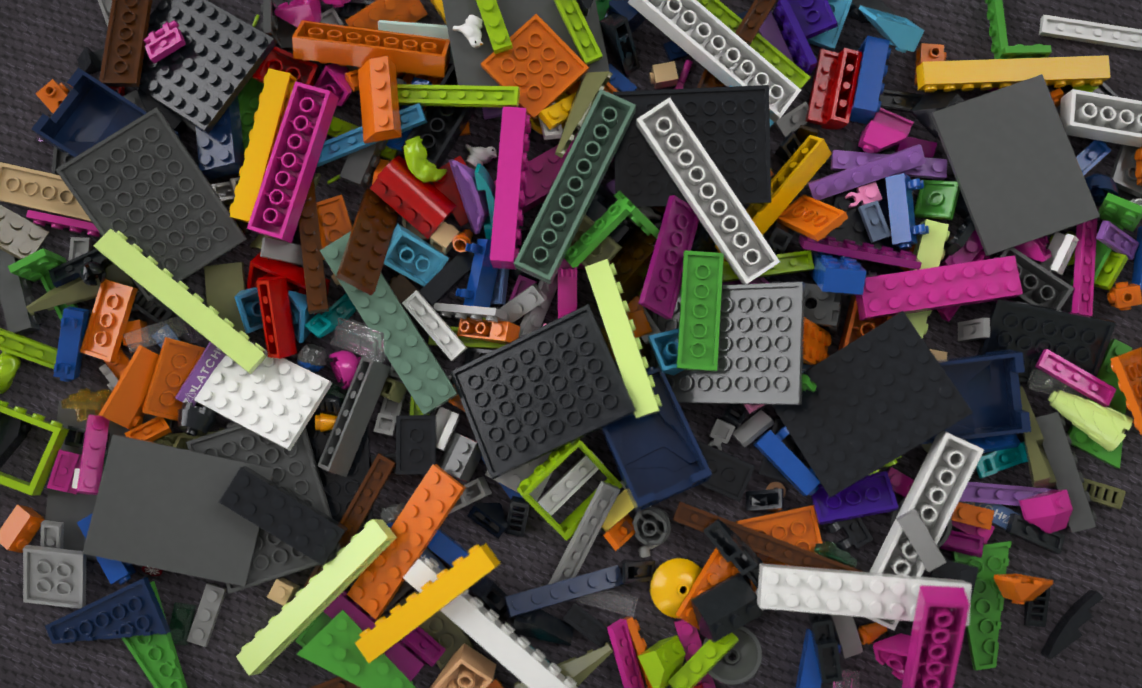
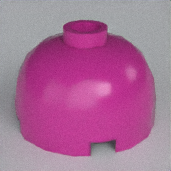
M341 350L330 354L329 358H333V362H330V365L338 383L342 380L344 386L341 387L346 390L350 387L361 357H356L354 353L348 350Z

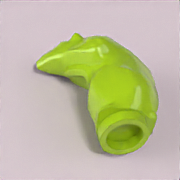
M417 136L406 140V145L403 146L404 156L411 173L422 182H437L446 174L447 169H437L435 164L427 160V150L422 144L423 139Z
M4 351L0 355V394H3L10 388L21 365V360L18 356Z

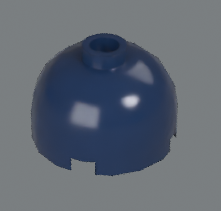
M1092 174L1085 178L1096 206L1102 205L1108 193L1118 196L1117 184L1111 177L1103 174Z

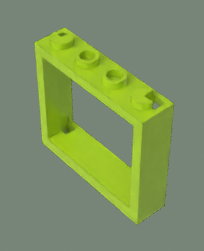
M0 400V412L53 432L31 483L0 471V484L31 496L41 495L55 463L58 451L61 449L69 429L62 427L63 424L58 421L51 420V422L44 420L45 416L37 413H33V415L27 414V409L18 406L12 408L8 406V402Z
M580 439L550 453L548 459L543 464L538 465L534 472L524 479L517 488L521 496L566 541L575 533L596 490L561 524L530 493L577 447L607 477L604 482L617 486L619 489L623 487Z

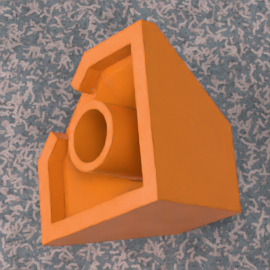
M1018 573L994 575V580L1003 598L1012 599L1014 604H1024L1025 601H1033L1053 585V580Z

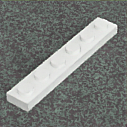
M1049 15L1041 17L1039 35L1142 51L1141 29Z

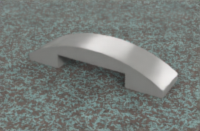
M391 364L389 378L403 383ZM406 391L400 403L384 397L373 432L389 436L394 435L396 416L401 414Z

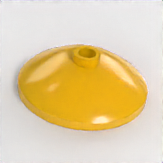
M674 558L662 563L655 570L650 582V594L655 606L669 617L680 618L675 614L702 569L693 561L684 558ZM682 586L685 587L684 593H680V588Z

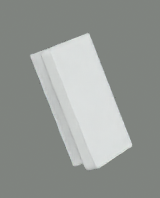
M1056 232L1048 247L1052 257L1041 262L1040 265L1051 272L1063 275L1079 239L1071 234L1065 235Z
M440 407L436 414V448L445 451L461 415L443 407Z

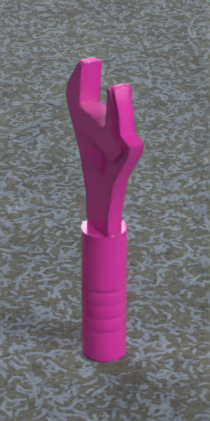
M685 61L678 83L674 89H683L693 63L692 61Z

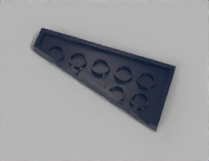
M148 577L142 578L45 625L52 644L83 640L92 641L95 639L126 638L139 635L149 636L171 632Z

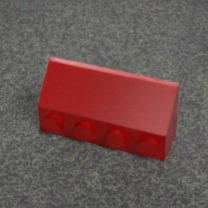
M259 253L250 261L247 289L257 287L256 280H258V277L285 275L288 291L306 294L304 269L291 263L260 257ZM325 278L328 295L330 280Z

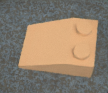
M464 643L451 657L430 688H486L494 679L496 664Z

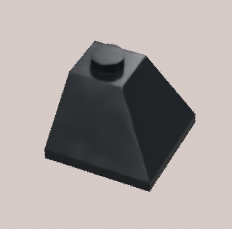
M937 89L934 92H926L910 112L934 137H937L939 135L931 114L964 102V100L958 93Z

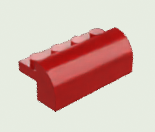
M844 48L840 53L825 49L819 51L806 122L821 125V128L831 130L841 129L849 124L862 52Z
M400 155L385 166L370 187L375 194L427 239L434 234L457 207L433 184L417 179Z
M286 276L258 277L256 282L268 357L284 358L297 353Z

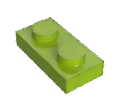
M1111 251L1094 282V287L1110 291L1128 260L1127 255Z

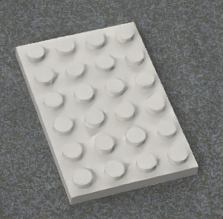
M266 349L263 352L266 358L252 374H249L230 357L225 355L194 401L291 451L332 383L284 358H269Z

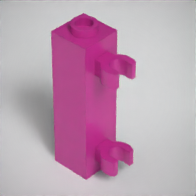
M565 258L558 269V319L577 310V267L573 268Z

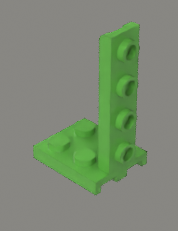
M985 0V3L988 5L987 19L990 21L989 36L992 37L991 52L994 53V59L1047 58L1051 54V45L1035 44L1024 46L1018 44L1008 46L1003 1Z
M619 190L614 195L617 201L568 249L564 258L573 268H576L627 216H630L648 236L652 234L657 239L659 230Z
M1108 193L1098 210L1099 218L1104 221H1110L1121 230L1124 228L1133 232L1142 219V206ZM1097 239L1094 282L1112 250Z
M42 248L9 265L8 268L10 273L33 282L41 279L46 291L49 292L55 286L52 284L48 270L66 263L67 260L65 257ZM77 303L69 305L71 307L79 308ZM66 304L54 307L60 321L63 317L64 308L69 307Z

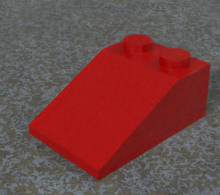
M275 46L252 78L263 83L264 76L267 74L268 68L291 73L297 79L296 82L314 86L320 71L317 64L293 58L292 53Z
M458 156L454 159L466 165L461 156ZM447 163L439 168L447 169L446 174L437 182H432V184L457 206L452 214L462 227L469 221L450 164Z

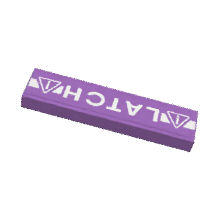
M209 342L175 398L183 403H193L192 406H195L197 402L194 399L226 354Z

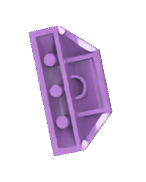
M450 159L448 161L473 233L479 234L489 215L486 191L477 190L474 169L454 159Z

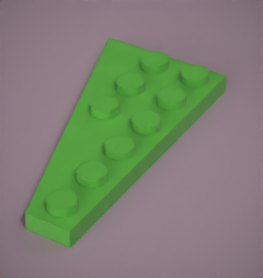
M1112 339L1105 352L1097 378L1117 389L1109 406L1106 407L1126 415L1127 399L1124 392L1119 388L1117 374L1111 368V358L1131 351L1132 347ZM1071 424L1068 434L1072 446L1115 468H1120L1123 441L1116 449L1109 452L1089 438L1086 433Z
M1011 541L984 544L981 558L951 551L953 560L976 565L979 568L970 604L969 626H965L974 670L996 668L999 647L998 634L999 629H1001L1000 617L1001 611H1003L1004 598L994 580V575L1006 574V569L1009 565L1008 552L1009 548H1011Z
M152 581L150 584L164 614L155 581ZM171 633L121 638L154 688H187Z
M344 610L297 653V655L360 688H416L384 653L368 663L355 644L361 638L359 634L363 630Z

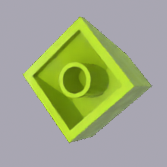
M677 635L658 641L638 656L652 688H666L669 685L668 681L683 665L686 653Z

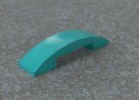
M477 164L475 170L477 190L486 191L489 215L484 222L486 239L491 240L496 187L482 164Z
M346 293L329 308V312H324L322 315L318 313L305 324V327L318 338H321L342 325L357 309Z
M1024 441L1020 442L1018 447L992 451L982 455L976 466L979 478H984L1003 469L1028 462Z

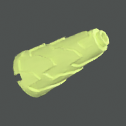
M1054 390L1048 398L1051 407L1109 452H1112L1126 437L1124 434L1125 430L1129 431L1133 423V418L1062 390Z

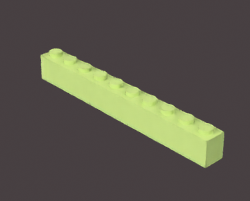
M109 229L94 245L105 257L249 374H252L264 361L266 355L263 353L265 351L263 347L258 343L254 345L248 341L250 337L242 330L238 333L233 329L235 325L227 318L222 320L217 316L219 312L211 305L206 307L203 304L204 300L196 293L190 294L187 291L189 287L181 281L178 283L172 279L174 275L167 269L161 270L158 268L157 265L159 263L151 256L146 258L142 255L143 250L135 243L130 245L126 242L128 238L119 230L115 233L112 229Z
M372 519L364 525V529L350 539L351 542L346 547L340 549L336 554L337 556L332 561L327 562L323 566V570L309 580V584L295 594L296 597L291 602L286 603L282 607V611L268 621L269 624L264 629L259 630L251 642L241 648L242 651L236 657L249 676L260 674L397 538L384 520Z

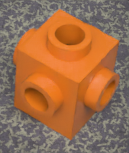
M1115 283L1116 286L1112 287L1107 294L1109 304L1119 308V310L1132 309L1131 306L1142 304L1140 285L1134 283Z

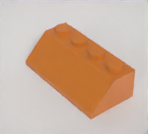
M388 56L369 59L358 70L363 141L365 144L402 137L396 65Z
M141 345L138 346L100 411V416L129 430L142 424L145 413L141 411L159 358L158 354Z

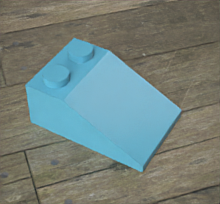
M860 5L859 10L884 38L890 40V45L896 46L895 49L906 53L907 50L915 52L924 33L922 28L907 18Z
M397 224L393 230L383 264L424 287L443 269L449 257L413 232Z

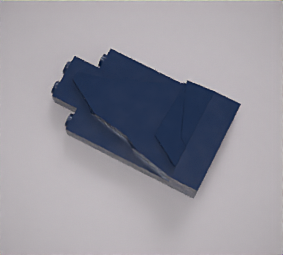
M78 67L67 82L72 88L70 93L50 118L42 114L32 127V130L43 140L74 158L147 112ZM175 131V133L177 134V136H178L179 139L181 140L182 137L180 136V134H179L178 132Z
M1009 349L986 352V355L937 360L973 412V414L944 431L963 440L1031 432L1029 412L1022 410L1018 373L1025 372L1023 352ZM937 435L922 444L933 443Z
M655 366L646 369L648 376L652 375L655 383V387H652L654 394L659 395L662 406H659L660 411L638 419L633 413L601 428L636 512L707 482L712 476L710 468L664 372L661 371L660 367L656 368Z

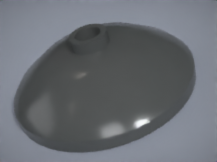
M743 626L732 632L739 641L708 672L714 680L722 684L740 685L746 683L756 675L761 666V645L757 637ZM705 638L703 645L709 640L708 638ZM731 655L736 656L734 661L729 660Z

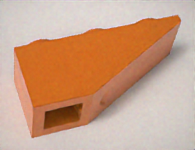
M466 318L460 319L457 336L508 344L519 338L520 326L507 321L490 322L486 319L477 321Z

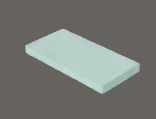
M387 20L378 21V30L449 39L447 25ZM450 46V62H449V63H450V64H453L454 61H453V56H452V51H451V46Z

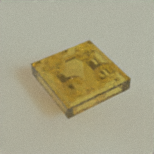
M80 389L77 393L70 394L68 398L61 401L62 409H75L78 422L86 420V409H94L95 415L100 416L99 413L112 392L108 389L98 390L97 392H91V389Z

